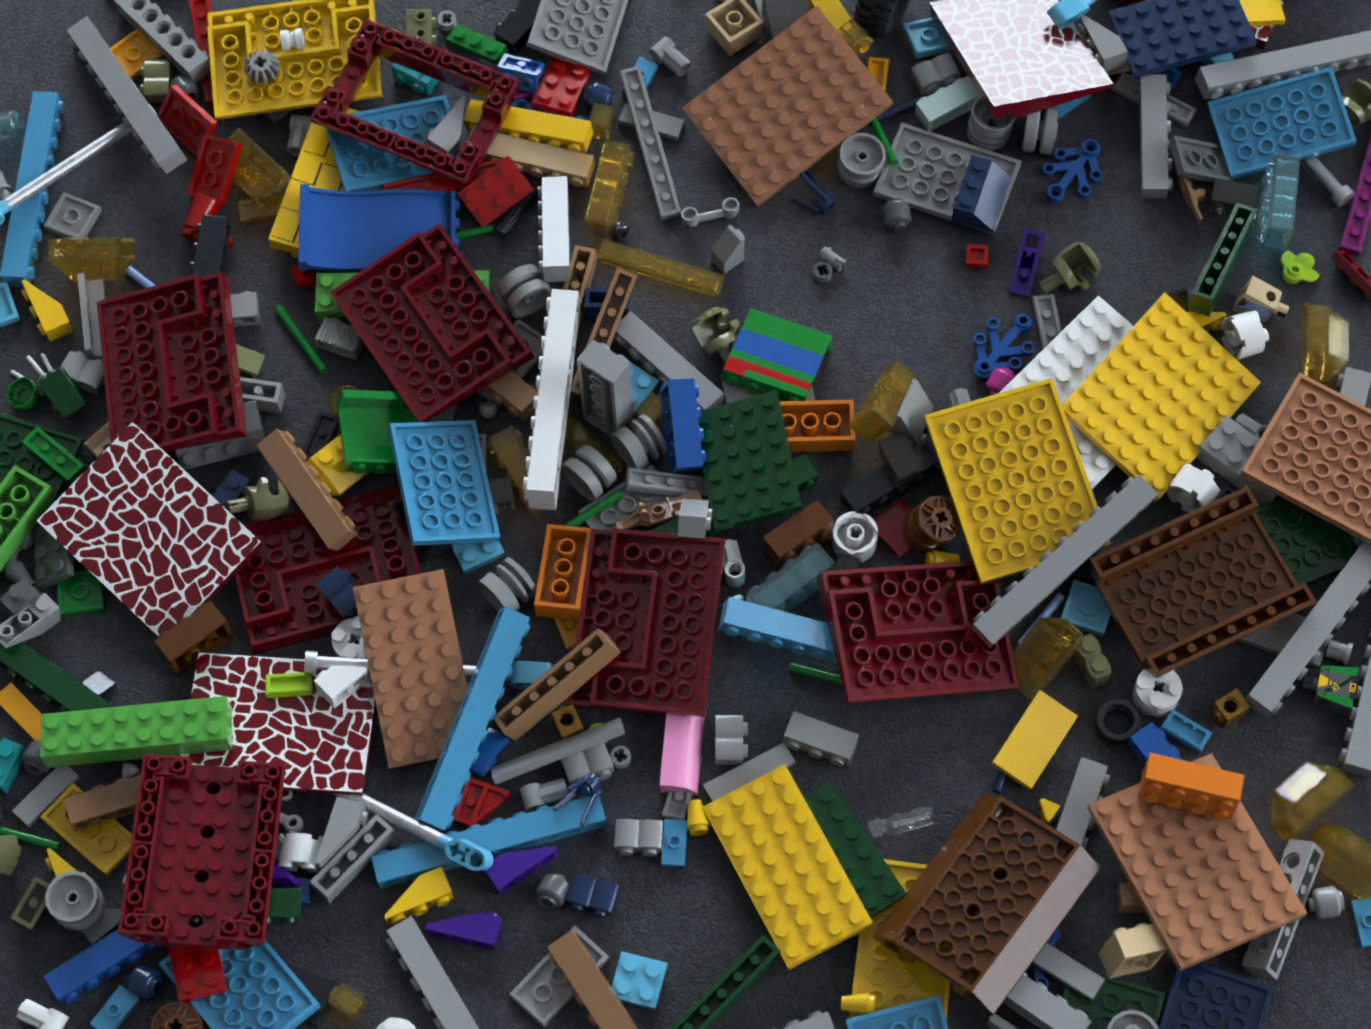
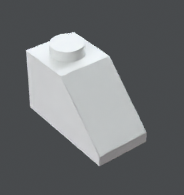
M331 666L328 670L320 672L314 682L317 691L336 708L370 679L368 670L365 667Z

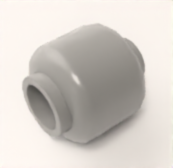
M1334 886L1316 888L1312 891V898H1308L1310 912H1315L1319 919L1338 917L1341 914V910L1345 909L1342 891H1337Z

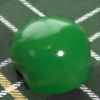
M27 377L14 380L8 386L6 394L9 404L19 410L33 408L38 403L40 397L38 385Z

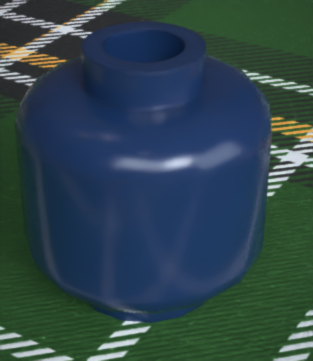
M594 82L592 85L588 84L582 100L585 101L587 108L603 113L606 108H611L615 97L611 96L612 89L610 87Z
M144 965L136 967L127 977L129 992L145 1000H151L160 995L164 987L161 973Z

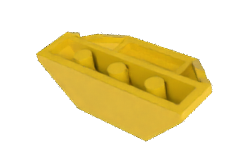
M341 435L307 461L308 465H312L319 473L318 479L324 482L331 490L330 496H340L370 473L357 474L353 471H345Z

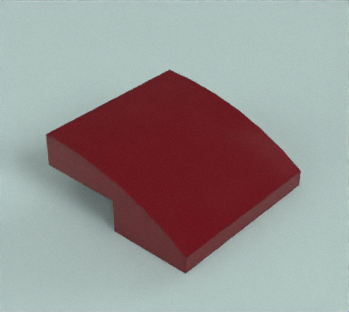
M901 498L874 519L878 528V538L899 559L914 548L908 543L903 532V521L913 508Z

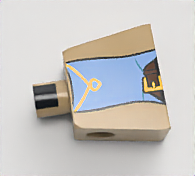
M1252 276L1239 292L1233 311L1244 313L1256 310L1260 320L1267 321L1272 314L1284 318L1289 310V306L1279 302L1282 295L1280 290Z

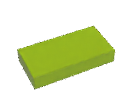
M298 672L266 675V698L313 696L312 674Z

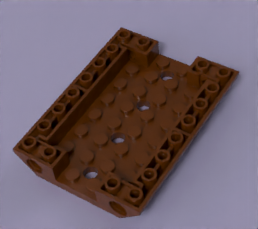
M981 795L908 890L907 894L875 933L873 939L912 964L916 959L951 981L953 991L993 1016L1100 871V867L1080 844L1001 796ZM1030 836L1034 841L1026 845L1021 842V838ZM1001 871L1006 873L1007 877L1004 880H997L994 878V874ZM969 908H977L980 911L979 915L975 917L969 916L966 912ZM943 944H948L953 949L950 953L945 954L939 951V947Z

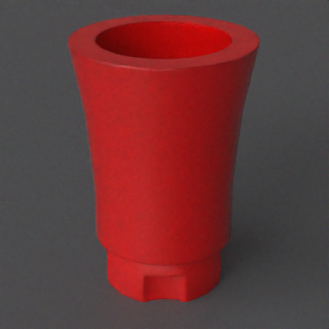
M194 194L190 210L183 224L181 236L190 242H198L197 224L201 223L202 215L215 216L221 209V205L208 196Z

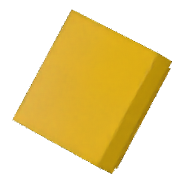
M1044 798L1040 799L1037 808L1041 821L1050 825L1058 814L1060 805Z

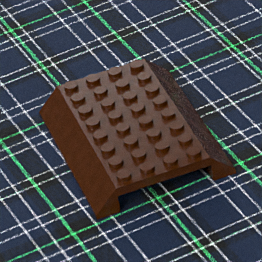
M1248 486L1089 559L1098 592L1139 664L1155 678L1165 675L1317 602L1306 583L1298 585L1255 513L1259 504Z

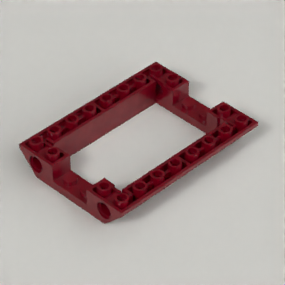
M365 18L347 51V64L334 87L328 85L310 117V122L461 183H468L475 178L511 109L519 79ZM377 56L485 99L482 104V116L469 140H463L456 160L454 156L346 113Z

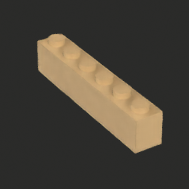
M472 127L469 138L472 135L475 127ZM500 133L497 134L483 161L501 159L509 155L521 172L528 173L534 177L567 176L568 183L571 185L587 188L595 167L593 155Z

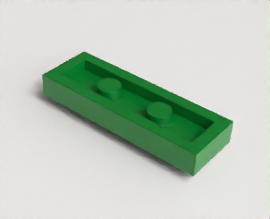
M458 24L446 37L447 44L495 65L499 63L508 51L505 44Z
M38 426L22 440L26 448L69 484L86 469L84 464Z

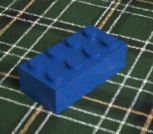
M694 378L667 380L660 388L664 437L668 447V453H666L668 473L694 474L703 467L706 461L705 451L701 450V442L703 441V430L699 428L701 408L697 406L696 400L699 397V387L695 384Z

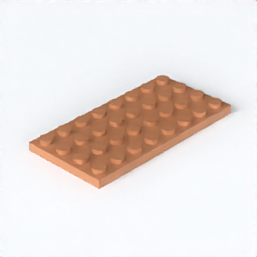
M444 569L353 587L389 769L438 759L468 688Z

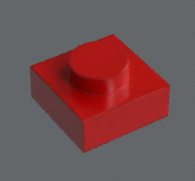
M967 244L965 267L987 269L989 246Z
M298 264L291 268L297 287L311 289L316 287L314 270L298 271Z

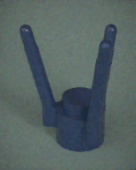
M809 170L805 172L807 176L800 172V176L818 194L814 199L816 204L814 206L796 197H792V200L813 210L818 215L821 212L824 214L830 212L836 204L834 198L826 192Z
M587 772L581 779L567 788L568 791H573L553 807V811L556 812L578 793L583 797L592 795L580 822V826H584L597 797L601 794V790L598 789L601 786L600 779L595 774Z

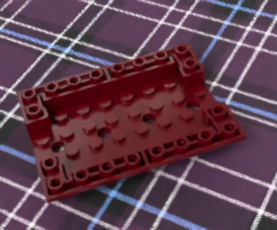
M156 754L143 755L118 927L119 935L149 945L238 951L265 944L286 764L239 760L238 768L192 765L191 757ZM217 785L220 787V791L217 794H209L207 792L208 787ZM205 829H212L215 832L211 838H204L201 836V833ZM200 873H206L209 876L208 880L204 883L197 882L195 877ZM194 918H200L203 921L202 925L198 928H192L189 923Z

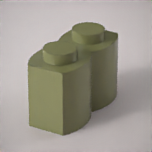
M171 59L145 60L144 67H141V76L144 79V83L140 85V92L148 103L164 102L169 90V84L173 80Z
M1092 634L1076 639L1073 656L1076 663L1083 669V676L1087 684L1094 689L1108 683L1111 675V666L1107 658L1101 654L1098 640Z

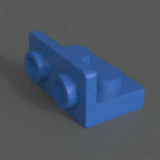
M504 54L497 66V71L519 79L517 89L536 93L538 80L544 71L545 63Z

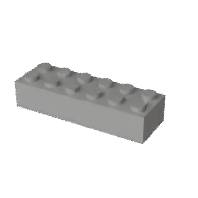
M592 340L577 358L583 419L611 436L612 433L623 426L629 429L630 422L634 420L630 363L623 355L613 353L606 344Z

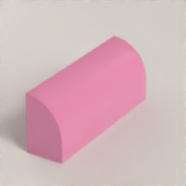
M666 714L659 784L661 793L673 791V793L682 792L687 794L688 792L692 793V795H698L699 760L702 753L705 716Z

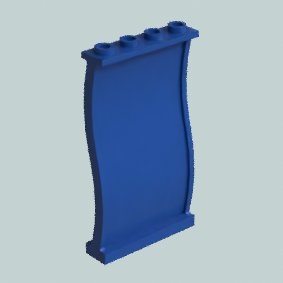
M300 184L298 271L312 269L359 273L418 232L423 235L439 223L459 249V237H455V231H459V218H455V211H459V199L455 198V190H451L450 193L418 189L339 191L309 187V184Z

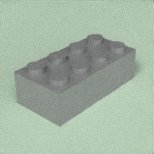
M1226 416L1200 446L1199 450L1201 452L1196 458L1239 489L1248 486L1256 501L1264 506L1276 501L1279 495L1240 475L1260 439Z

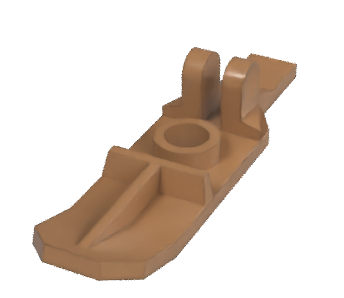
M1171 151L1172 173L1197 223L1201 224L1203 217L1198 209V203L1204 200L1206 191L1202 188L1192 189V183L1189 178L1178 176Z
M691 489L681 496L672 499L666 497V501L648 507L644 503H638L635 514L617 521L615 524L617 529H630L636 526L649 527L679 517L682 499L702 500V497L698 490Z

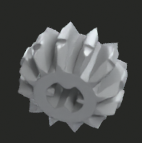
M257 49L256 54L249 53V59H244V72L247 74L248 79L251 82L255 81L257 85L261 82L267 85L268 80L275 81V75H279L280 63L273 52L269 53L265 49L260 53Z

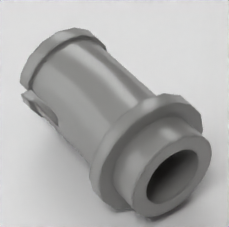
M823 247L818 255L820 261L829 263L838 272L841 271V266L844 267L847 260L831 251V247Z

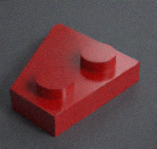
M470 778L461 793L462 799L454 810L452 822L466 827L480 824L510 797V791Z

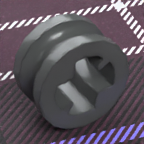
M824 261L816 263L813 268L814 280L821 284L829 282L832 278L831 265ZM822 269L826 270L827 275L825 273L823 276L819 275V270L820 272H822Z

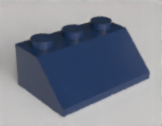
M971 155L953 207L951 221L993 233L1011 177L992 160Z

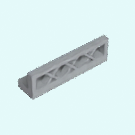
M79 273L77 277L85 352L89 359L95 361L96 359L102 360L97 302L106 299L103 279L87 281L84 273Z

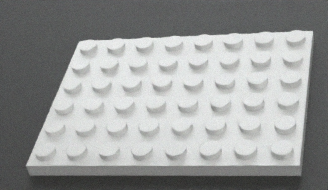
M1097 296L999 393L1053 378L1060 401L1063 404L1129 332L1133 325L1100 296ZM1068 420L1093 490L1116 464Z

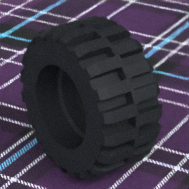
M858 0L853 19L858 26L880 37H885L895 29L911 0Z

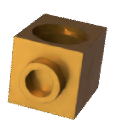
M1235 689L1215 701L1211 711L1214 720L1226 728L1247 715L1251 706L1240 691ZM1224 706H1230L1234 712L1229 713L1225 711Z
M573 704L569 706L562 705L552 713V719L561 740L584 732ZM565 719H571L573 721V723L569 726H564L561 724L562 721Z

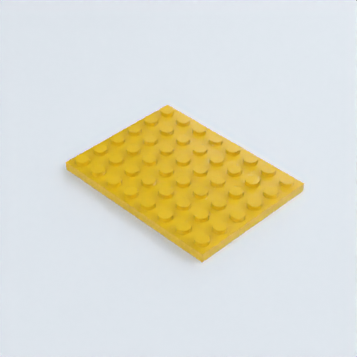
M1164 292L1062 406L1066 418L1121 470L1133 479L1140 475L1158 493L1154 500L1156 502L1168 490V486L1186 463L1190 464L1201 452L1199 450L1200 446L1226 416L1230 418L1261 382Z
M1053 378L924 416L980 584L1024 572L1031 566L1036 568L1041 563L1039 559L1048 551L1053 553L1058 548L1056 544L1064 536L1069 538L1073 535L1072 529L1081 521L1085 524L1090 519L1088 515L1098 506ZM1110 540L1102 548L1110 546Z

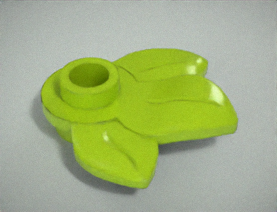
M1289 250L1282 254L1280 262L1284 267L1282 271L1283 279L1287 283L1297 284L1301 280L1314 282L1319 278V273L1312 269L1315 263L1312 255L1301 253L1296 256Z

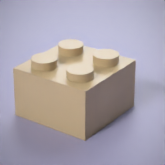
M727 0L705 14V28L729 56L763 36V20L745 0Z
M1141 923L1131 929L1122 927L1113 931V935L1104 943L1105 945L1100 950L1099 956L1109 979L1151 970L1167 948L1153 924Z

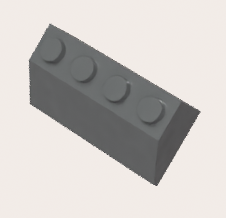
M256 400L243 403L246 437L175 450L179 466L186 470L260 451L257 444L265 439L266 436Z

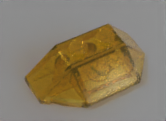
M238 128L227 139L243 144L233 180L253 199L278 193L292 179L242 129Z
M71 237L48 239L49 262L55 265L72 281H78L77 274L84 273L87 281L97 279L117 281L136 260L135 238Z
M1303 304L1302 374L1324 385L1349 362V322L1326 305Z
M1039 618L1014 650V663L1019 683L1018 689L1029 700H1032L1039 690L1042 691L1055 679L1081 645L1083 633L1067 618Z
M1307 762L1274 790L1271 826L1288 843L1289 839H1294L1354 788L1355 784L1340 768Z
M1323 823L1311 839L1324 852L1318 870L1358 899L1371 898V845L1348 829Z

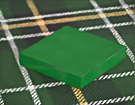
M87 569L75 570L74 576L57 583L60 617L105 611L104 586Z

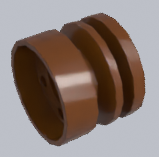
M941 496L929 497L911 510L903 521V532L908 543L916 550L925 553L937 550L957 536L961 529L953 502Z
M172 1002L161 1007L151 1022V1029H176L179 1024L182 1029H207L204 1020L197 1010L183 1002Z

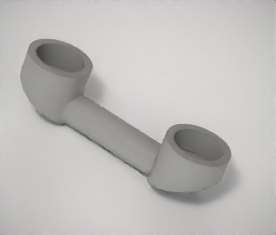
M727 198L722 203V209L698 214L695 208L686 207L681 211V220L685 225L695 227L699 222L721 217L730 219L739 212V201L735 198Z

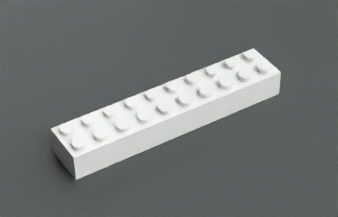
M552 289L551 297H547L546 301L548 314L547 317H544L545 336H542L541 340L543 353L542 356H539L540 376H537L536 389H538L537 396H534L533 403L535 416L531 418V429L533 431L528 441L530 456L526 458L527 477H524L523 480L524 499L528 500L529 508L556 510L580 319L578 291Z

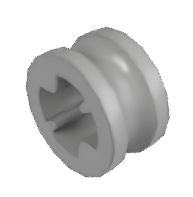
M443 11L438 15V25L442 31L450 32L457 25L456 16L453 12ZM447 19V21H448V20L450 19L451 22H450V23H447V22L444 23L443 20Z
M617 746L611 751L610 759L613 766L617 769H624L630 765L631 753L627 747ZM619 753H624V757L627 759H622L623 762H618L615 755L619 756Z

